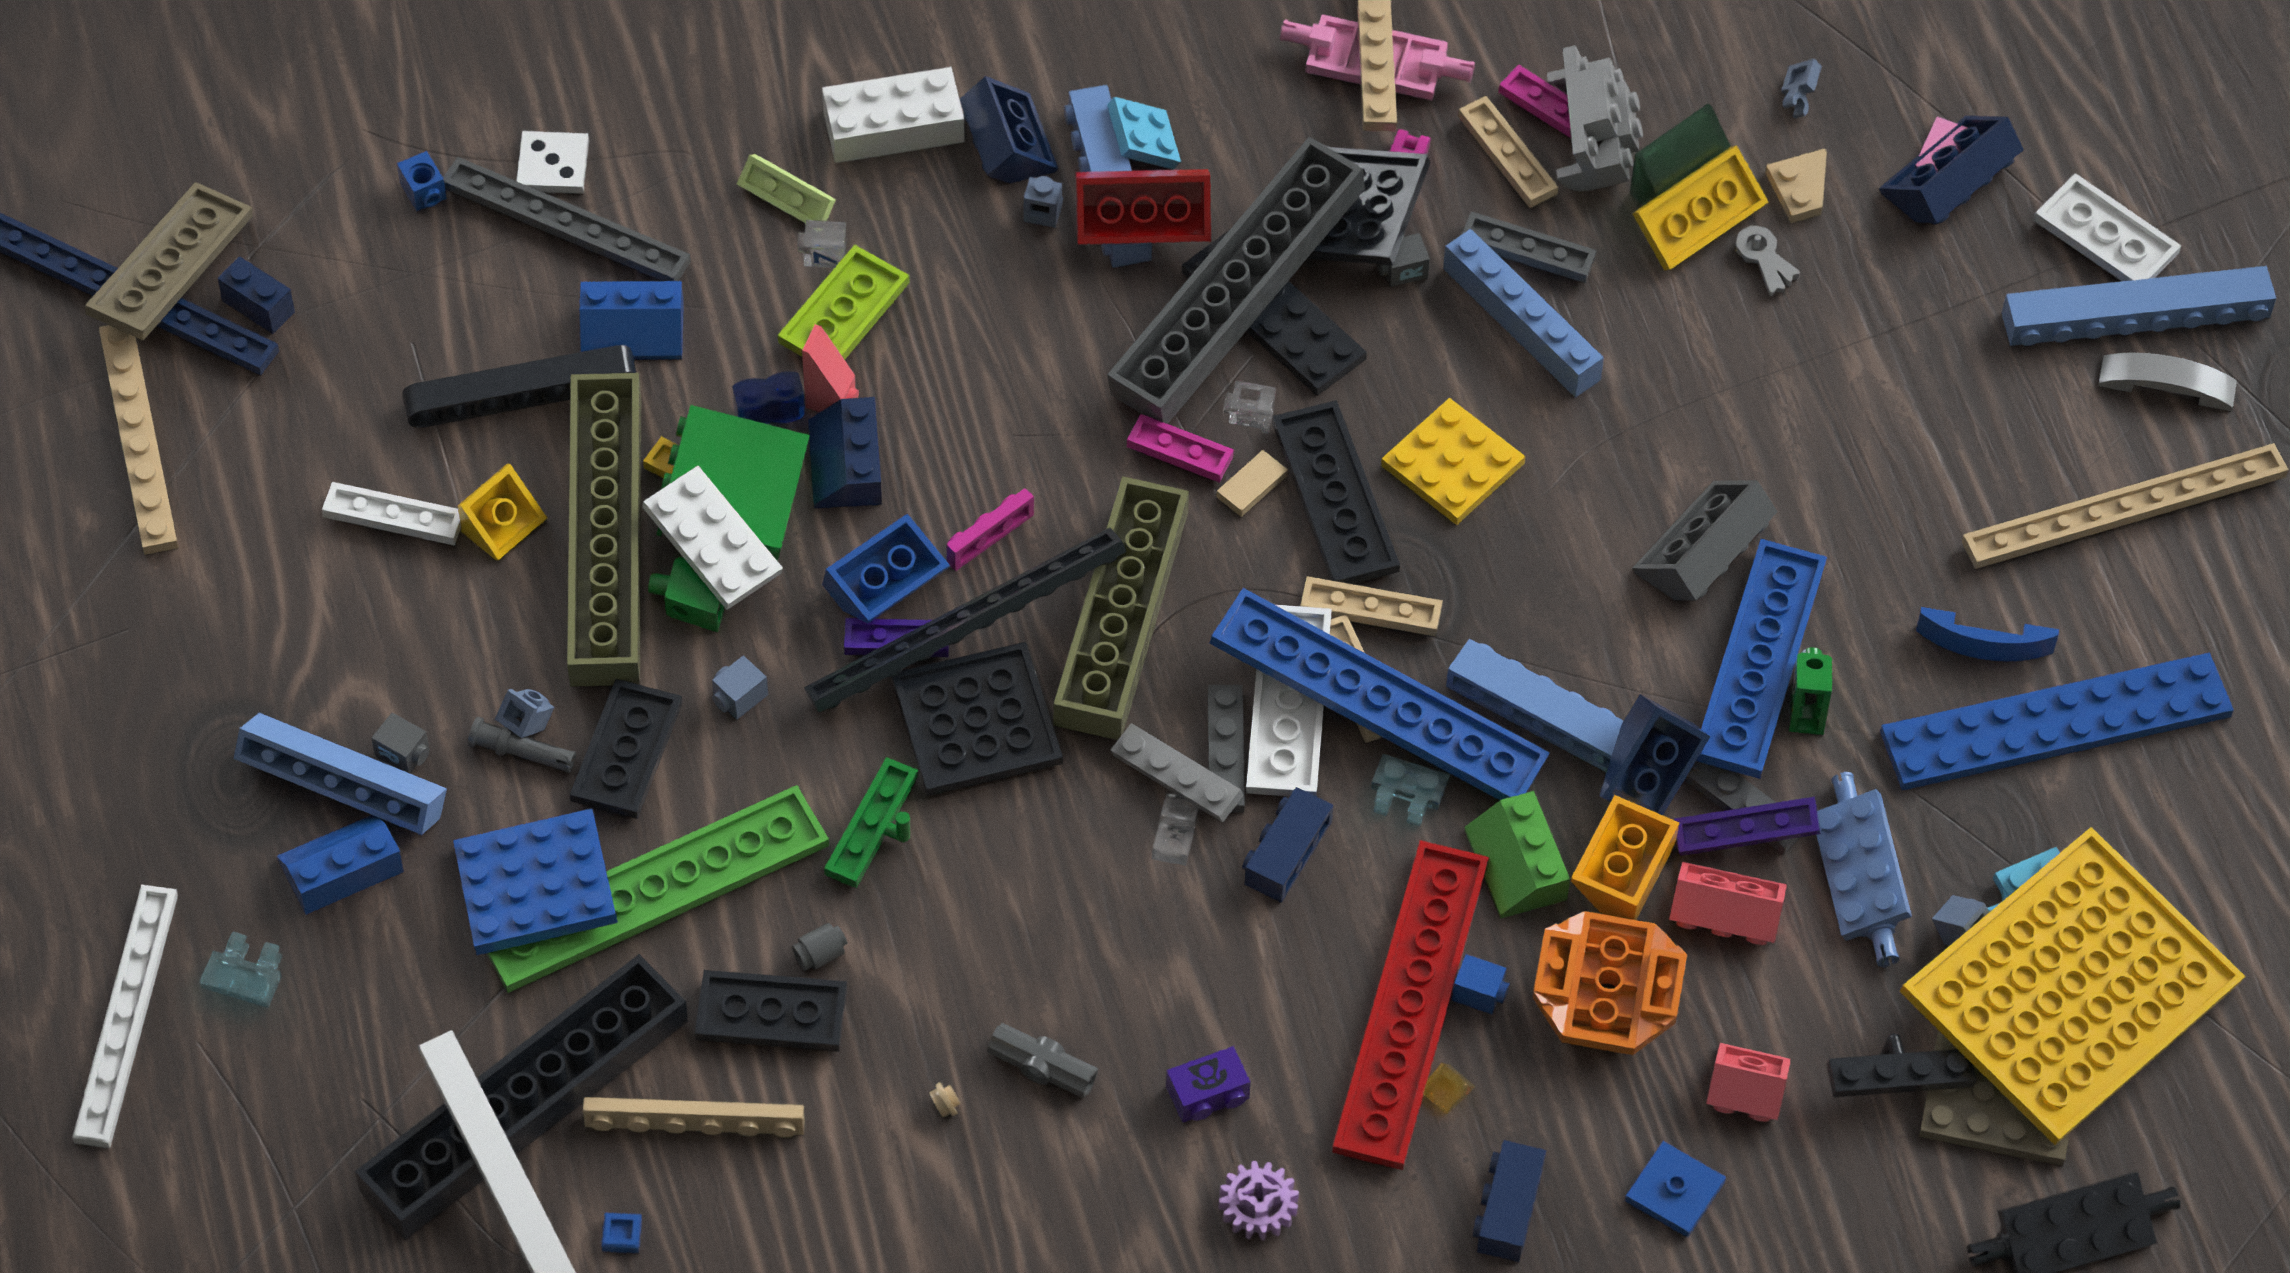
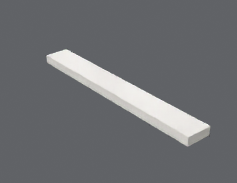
M141 885L72 1138L76 1144L110 1148L177 901L178 894L176 889Z
M453 1031L446 1032L419 1045L417 1049L531 1273H576Z

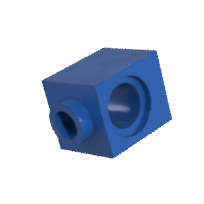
M427 151L397 163L400 184L416 211L435 206L440 201L447 199L444 179Z

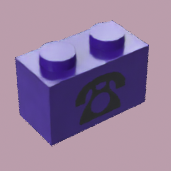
M1234 1046L1166 1071V1088L1182 1123L1192 1119L1194 1121L1203 1120L1210 1116L1212 1112L1225 1107L1229 1109L1236 1108L1250 1098L1251 1082Z

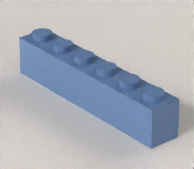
M1107 85L1069 91V105L1064 106L1067 125L1072 124L1074 131H1071L1074 151L1080 150L1081 157L1078 158L1080 172L1132 171L1129 159L1121 156L1107 104L1111 101ZM1152 243L1101 244L1103 255H1109L1112 268L1151 261Z
M1469 229L1445 246L1443 269L1575 398L1601 380L1604 357L1472 229Z
M1471 639L1466 642L1448 668L1446 687L1607 773L1623 720L1616 717L1610 710L1599 708L1589 703L1580 694L1572 691L1569 692L1559 687L1550 678L1543 675L1539 676L1527 670L1520 662L1513 659L1509 660L1497 654L1486 644H1479Z
M258 713L239 728L234 759L421 835L441 818L447 790L445 787L261 713Z

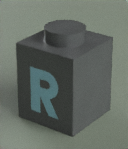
M1420 233L1403 237L1393 266L1377 264L1380 275H1386L1390 287L1428 278L1430 258Z
M393 712L371 737L374 755L407 773H411L417 765H422L430 752L427 732Z

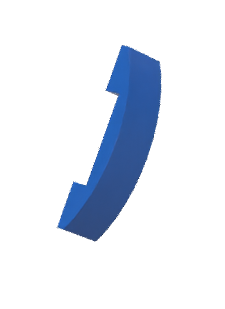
M1921 607L1916 631L1945 649L1973 658L1991 661H2024L2044 657L2054 653L2059 635V629L2024 624L2022 635L1954 624L1956 612Z

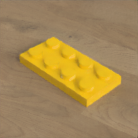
M1736 145L1713 158L1632 213L1662 268L1666 271L1671 270L1766 205L1768 200Z

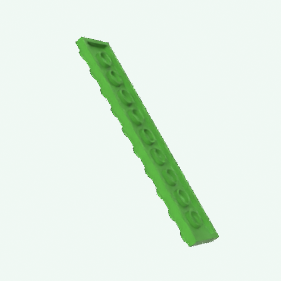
M797 785L606 871L618 923L486 954L506 991L509 993L829 846V838Z

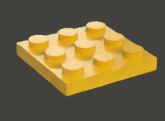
M1448 398L1381 459V466L1456 525L1525 464V456L1451 398Z

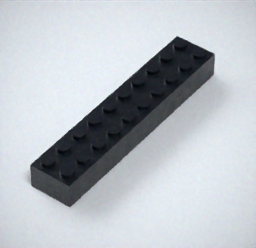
M638 954L477 1077L515 1155L584 1103V1097L593 1096L688 1022L686 1001ZM445 1103L355 1171L360 1193L404 1240L408 1239L484 1180Z

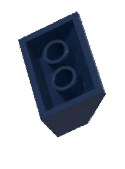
M985 76L959 99L964 112L963 117L968 123L973 136V144L978 149L981 157L982 168L989 177L1010 184L1027 180L1030 177L1035 178L1051 174L1059 169L1030 93Z
M875 397L840 399L808 420L814 509L882 505Z

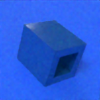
M1466 954L1454 982L1452 1001L1493 1014L1497 1002L1504 1003L1510 987V983L1505 982L1507 968Z

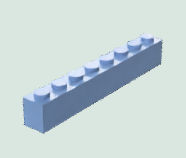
M2267 266L2010 293L2006 294L2002 317L2010 346H2030L2040 342H2065L2069 339L2086 337L2095 339L2105 335H2130L2134 332L2151 330L2159 332L2169 328H2195L2199 325L2215 323L2224 325L2243 320L2259 321L2271 317L2276 295Z

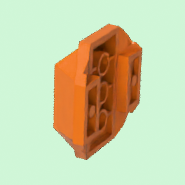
M1584 911L1558 925L1554 924L1545 928L1533 999L1562 1043L1634 1055L1676 1024L1687 953L1681 947L1676 946L1669 936L1655 923ZM1602 984H1611L1615 988L1607 989Z

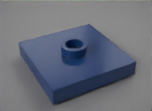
M1663 1141L1627 1193L1625 1202L1688 1238L1724 1185L1726 1177Z

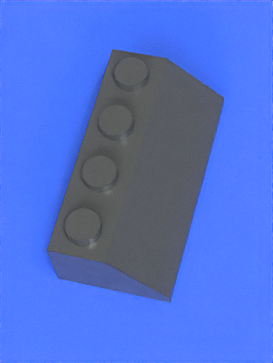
M1758 480L1713 481L1632 569L1635 574L1673 600L1696 601L1707 593V588L1716 578L1726 573L1728 565L1738 555L1748 549L1749 542L1768 527L1769 521L1778 511Z

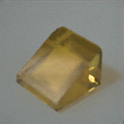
M1441 1063L1428 1079L1424 1095L1448 1114L1474 1089L1475 1085L1451 1065Z

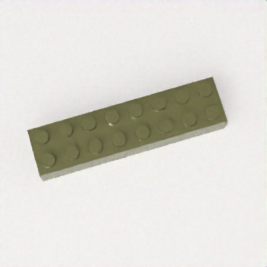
M1122 476L1107 529L1111 528L1118 535L1127 552L1119 555L1112 563L1100 565L1094 569L1053 704V726L1118 740L1124 733L1187 519L1188 490Z

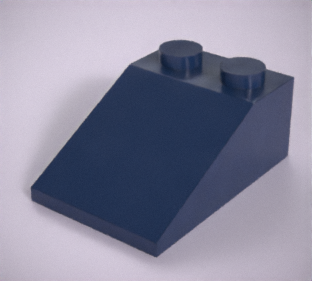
M1640 694L1621 725L1599 796L1611 802L1614 795L1663 815L1711 736L1694 723Z

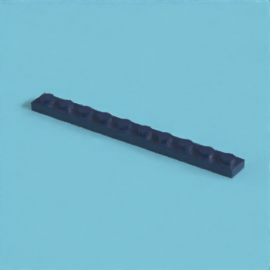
M0 213V252L92 296L97 293L118 269ZM182 298L157 324V327L258 375L263 374L279 352L278 343Z

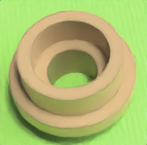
M941 1082L935 1084L936 1089L929 1093L942 1117L944 1118L949 1114L952 1116L957 1115L955 1107L961 1103L951 1085L944 1088Z

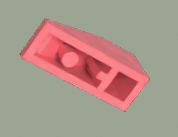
M815 324L802 350L805 408L821 412L840 399L858 398L859 390L855 389V374L822 326Z

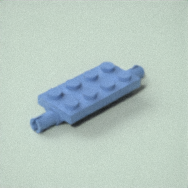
M1851 772L1840 773L1842 781L1839 780L1838 775L1833 776L1831 779L1838 803L1817 811L1821 834L1817 835L1841 936L1846 941L1858 936H1865L1871 939L1877 958V965L1887 967L1890 966L1888 958H1891L1893 964L1900 960L1893 938L1895 927L1899 921L1912 917L1882 796L1877 789L1857 795L1853 774Z

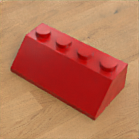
M1208 169L1075 172L1078 244L1211 241V182Z

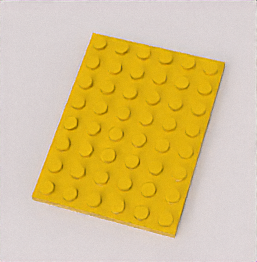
M2090 827L1907 981L1899 992L2027 1119L2056 1145L2243 981L2245 975Z

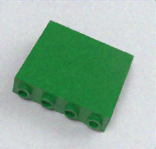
M690 405L687 417L680 416L676 436L682 438L680 445L673 444L668 464L674 465L672 474L665 472L661 489L699 466L778 562L810 435ZM658 527L656 535L662 536V531Z

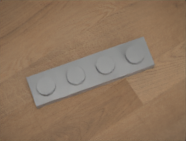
M1132 723L1111 749L1114 757L1222 823L1244 796L1238 787Z

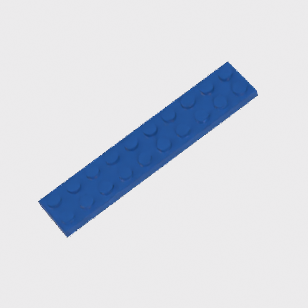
M1242 588L1211 636L1209 644L1498 800L1527 793L1549 756L1550 752Z
M2209 652L1881 725L1880 734L1903 791L2230 718L2234 709Z

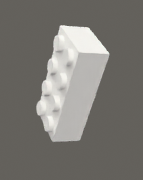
M951 67L822 88L823 112L835 163L964 142V117Z

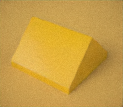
M506 464L458 505L461 532L495 560L501 559L547 519V516L511 464Z

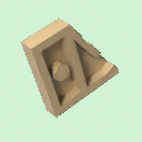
M1825 148L1766 165L1765 173L1790 223L1821 215L1827 155Z

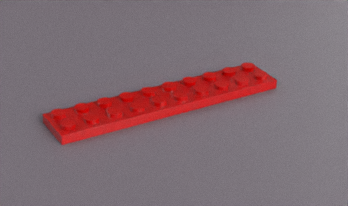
M1420 840L1333 1143L1332 1153L1403 1170L1489 857Z

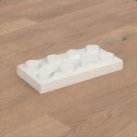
M2076 173L2035 213L2034 221L2121 281L2155 278L2179 254L2181 245Z
M699 466L643 501L642 508L726 610L782 573V566Z

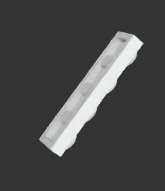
M332 482L322 508V514L325 518L455 545L461 529L457 508Z

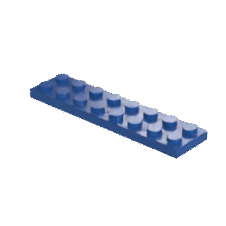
M1760 539L1701 730L1711 737L1696 761L1758 779L1761 778L1793 673L1796 657L1800 650L1825 568L1826 556Z

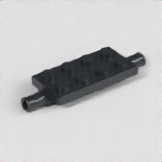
M2131 1172L1997 1210L2001 1223L2000 1232L1997 1233L1995 1238L1968 1244V1254L1983 1252L1982 1254L1969 1257V1260L1974 1268L1985 1263L2004 1259L2009 1261L2014 1273H2055L2157 1243L2151 1216L2180 1209V1200L2174 1201L2172 1199L2165 1201L2166 1199L2177 1197L2178 1193L2175 1187L2171 1186L2167 1189L2144 1195L2138 1172Z

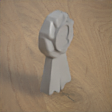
M1749 226L1738 233L1736 252L1745 262L1758 264L1770 296H1773L1776 292H1785L1784 283L1790 287L1792 280L1799 278L1800 271L1775 253L1777 239L1770 230L1759 226Z

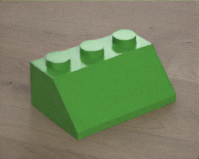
M1534 791L1498 801L1465 826V833L1473 853L1489 857L1484 880L1500 919L1567 900L1570 877Z

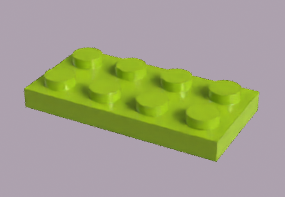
M854 244L777 335L778 343L802 356L804 345L816 324L822 326L845 360L910 283L909 274Z

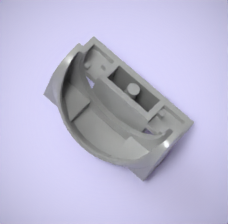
M1575 45L1563 48L1565 69L1547 73L1549 84L1567 93L1572 148L1577 163L1556 169L1557 179L1563 186L1575 191H1591L1630 181L1628 168L1633 167L1632 155L1640 151L1638 138L1643 137L1641 123L1636 118L1635 113L1640 111L1638 96L1636 92H1630L1624 81L1621 69H1615L1610 57L1588 63L1586 56L1581 57ZM1603 140V142L1598 147L1597 141Z

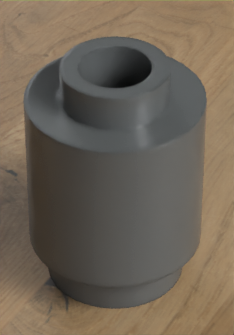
M826 923L798 938V943L792 946V951L804 971L810 968L816 970L844 955L845 950L843 946L848 943L839 926L832 927L830 923Z

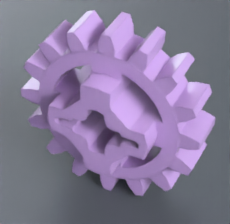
M1252 1161L1250 1170H1246L1244 1166L1239 1165L1238 1176L1228 1173L1226 1176L1227 1185H1221L1220 1196L1222 1198L1219 1199V1210L1224 1211L1223 1221L1225 1223L1234 1221V1233L1239 1232L1242 1228L1245 1229L1247 1239H1250L1254 1232H1258L1261 1240H1265L1267 1231H1271L1277 1237L1280 1235V1225L1289 1228L1291 1226V1216L1297 1215L1298 1205L1295 1203L1298 1202L1299 1192L1293 1190L1294 1179L1284 1180L1285 1169L1283 1168L1276 1172L1271 1171V1162H1267L1264 1169L1259 1168L1256 1161Z

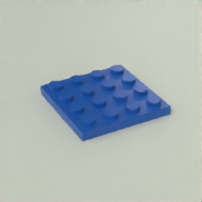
M592 809L453 840L476 955L618 923Z

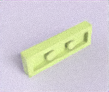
M756 154L749 155L737 182V185L817 230L824 228L836 201L831 196Z

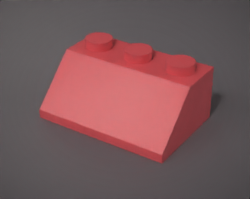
M1682 862L1669 920L1676 921L1677 926L1685 929H1697V926L1711 929V933L1722 937H1731L1732 934L1745 936L1748 942L1758 945H1766L1767 942L1775 943L1787 884Z

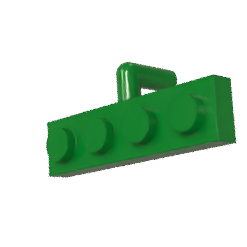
M888 757L885 758L824 868L825 876L857 888L885 836L900 842H907L910 839V815L907 812L899 811L918 778L917 769Z

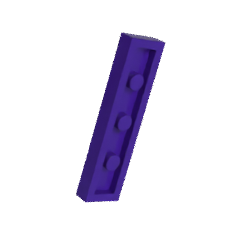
M1815 797L1674 819L1679 822L1677 843L1680 856L1821 834Z

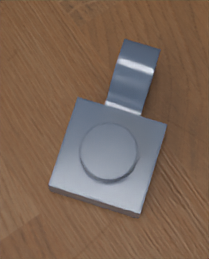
M1815 59L1788 67L1781 92L1785 95L1783 107H1795L1794 118L1805 116L1808 113L1809 105L1806 94L1814 92L1822 67Z

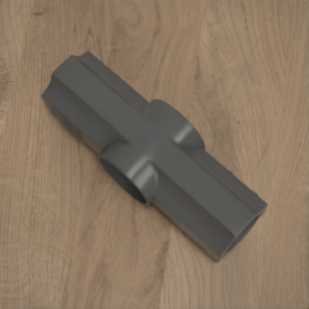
M1004 1023L997 1026L988 1045V1053L1019 1067L1023 1075L1029 1080L1041 1085H1046L1050 1082L1082 1098L1090 1093L1098 1075V1068L1065 1053L1064 1048L1055 1040L1045 1036L1035 1039Z

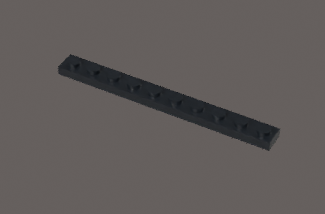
M1108 528L804 687L806 694L818 712L835 708L842 700L856 693L867 691L873 684L886 677L898 675L905 667L917 661L930 658L934 652L947 645L959 643L968 634L991 626L995 620L1009 613L1022 610L1026 604L1039 597H1045L1054 593L1058 587L1070 581L1083 578L1087 572L1100 565L1112 563L1119 555L1127 552L1124 544L1111 528Z

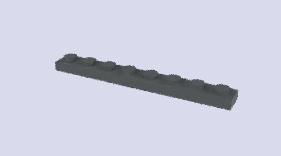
M460 157L456 158L443 177L445 190L661 281H679L691 262L689 253Z

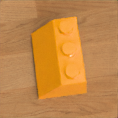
M1614 795L1571 877V882L1600 913L1637 920L1676 844L1679 822Z

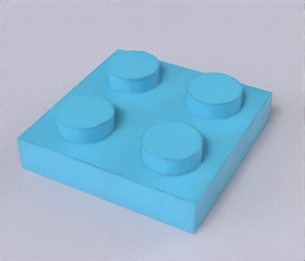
M1114 97L1107 104L1122 157L1173 170L1181 163L1166 110Z

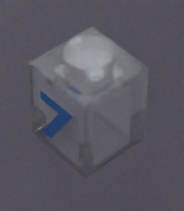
M806 220L805 233H799L798 253L804 254V266L835 268L846 255V222Z

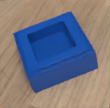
M605 1213L601 1244L602 1252L639 1253L642 1215Z

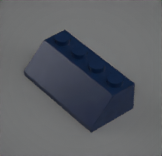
M1963 117L1956 123L1958 124L1884 183L1879 188L1881 194L1915 222L1935 225L1945 221L1953 209L1969 201L1970 195L1973 192L1989 184L1993 179L1992 176L2001 169L2010 166L2014 162V158L2024 150L2008 117ZM1961 125L1967 127V129L1960 131L1954 136L1953 141L1956 147L1954 145L1945 146L1931 156L1934 165L1924 164L1918 168L1915 166Z

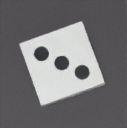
M522 131L517 182L541 192L583 194L589 145L588 134Z

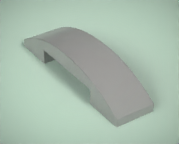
M2116 353L2103 356L2098 386L2132 392L2133 385L2199 397L2198 405L2232 411L2237 380L2217 369L2183 358L2151 353Z

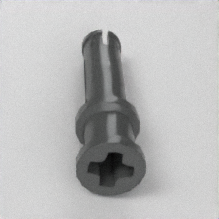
M479 716L474 720L468 737L469 747L475 748L478 745L496 751V755L501 757L507 756L509 753L565 771L566 773L571 772L575 763L572 759H576L575 751H569L528 737L521 738L505 726L502 728L486 723L484 718Z

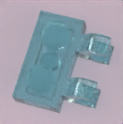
M1383 754L1371 785V789L1378 791L1374 801L1376 805L1373 812L1387 816L1395 796L1411 801L1408 809L1410 814L1407 823L1421 826L1427 807L1438 810L1449 783L1450 775Z
M232 932L224 953L213 950L199 981L201 988L269 1008L282 978L281 972L276 970L283 956L281 953H278L280 946L266 942L257 964L243 960L249 949V944L245 943L247 936Z

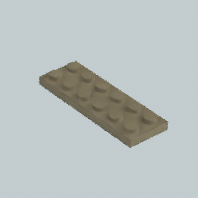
M195 182L85 305L86 315L144 340L252 218V207Z

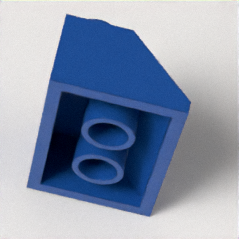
M682 281L581 282V352L615 345H625L631 348L634 360L682 359L684 311Z
M906 514L826 568L822 586L844 612L868 624L947 570L950 565L912 518Z
M370 815L276 856L305 915L404 872L397 844L386 824L374 815Z

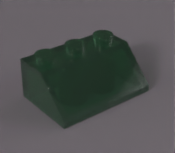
M1706 104L1635 154L1629 193L1643 206L1731 147L1710 104Z

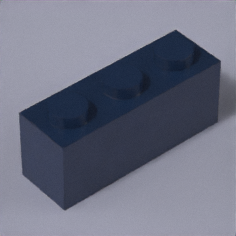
M1298 787L1294 789L1289 798L1283 797L1277 808V818L1274 823L1266 824L1259 838L1260 845L1256 851L1250 850L1242 865V869L1245 870L1244 885L1281 903L1332 823L1333 804Z
M1503 1140L1500 1153L1493 1152L1488 1172L1495 1174L1492 1185L1485 1183L1480 1205L1486 1206L1484 1217L1477 1215L1472 1237L1479 1238L1477 1252L1520 1262L1544 1167L1546 1150Z

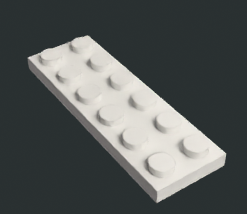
M1276 605L1330 634L1331 609ZM1256 670L1246 793L1290 797L1294 789L1298 787L1317 796L1324 705L1259 670Z

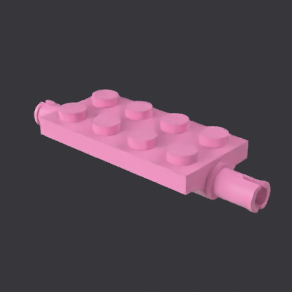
M1323 14L1319 24H1313V27L1284 20L1280 40L1307 45L1308 49H1310L1306 63L1307 73L1361 84L1358 22ZM1392 30L1395 92L1432 100L1438 79H1441L1442 76L1471 82L1475 62L1447 57L1448 42Z

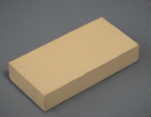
M1262 450L1217 490L1216 497L1242 517L1287 477L1288 469Z

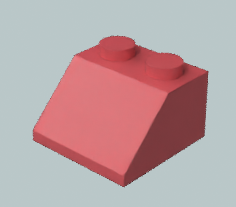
M1720 1043L1706 1104L1713 1105V1109L1722 1113L1730 1114L1734 1113V1111L1748 1113L1750 1118L1757 1121L1768 1122L1770 1119L1778 1120L1790 1059Z

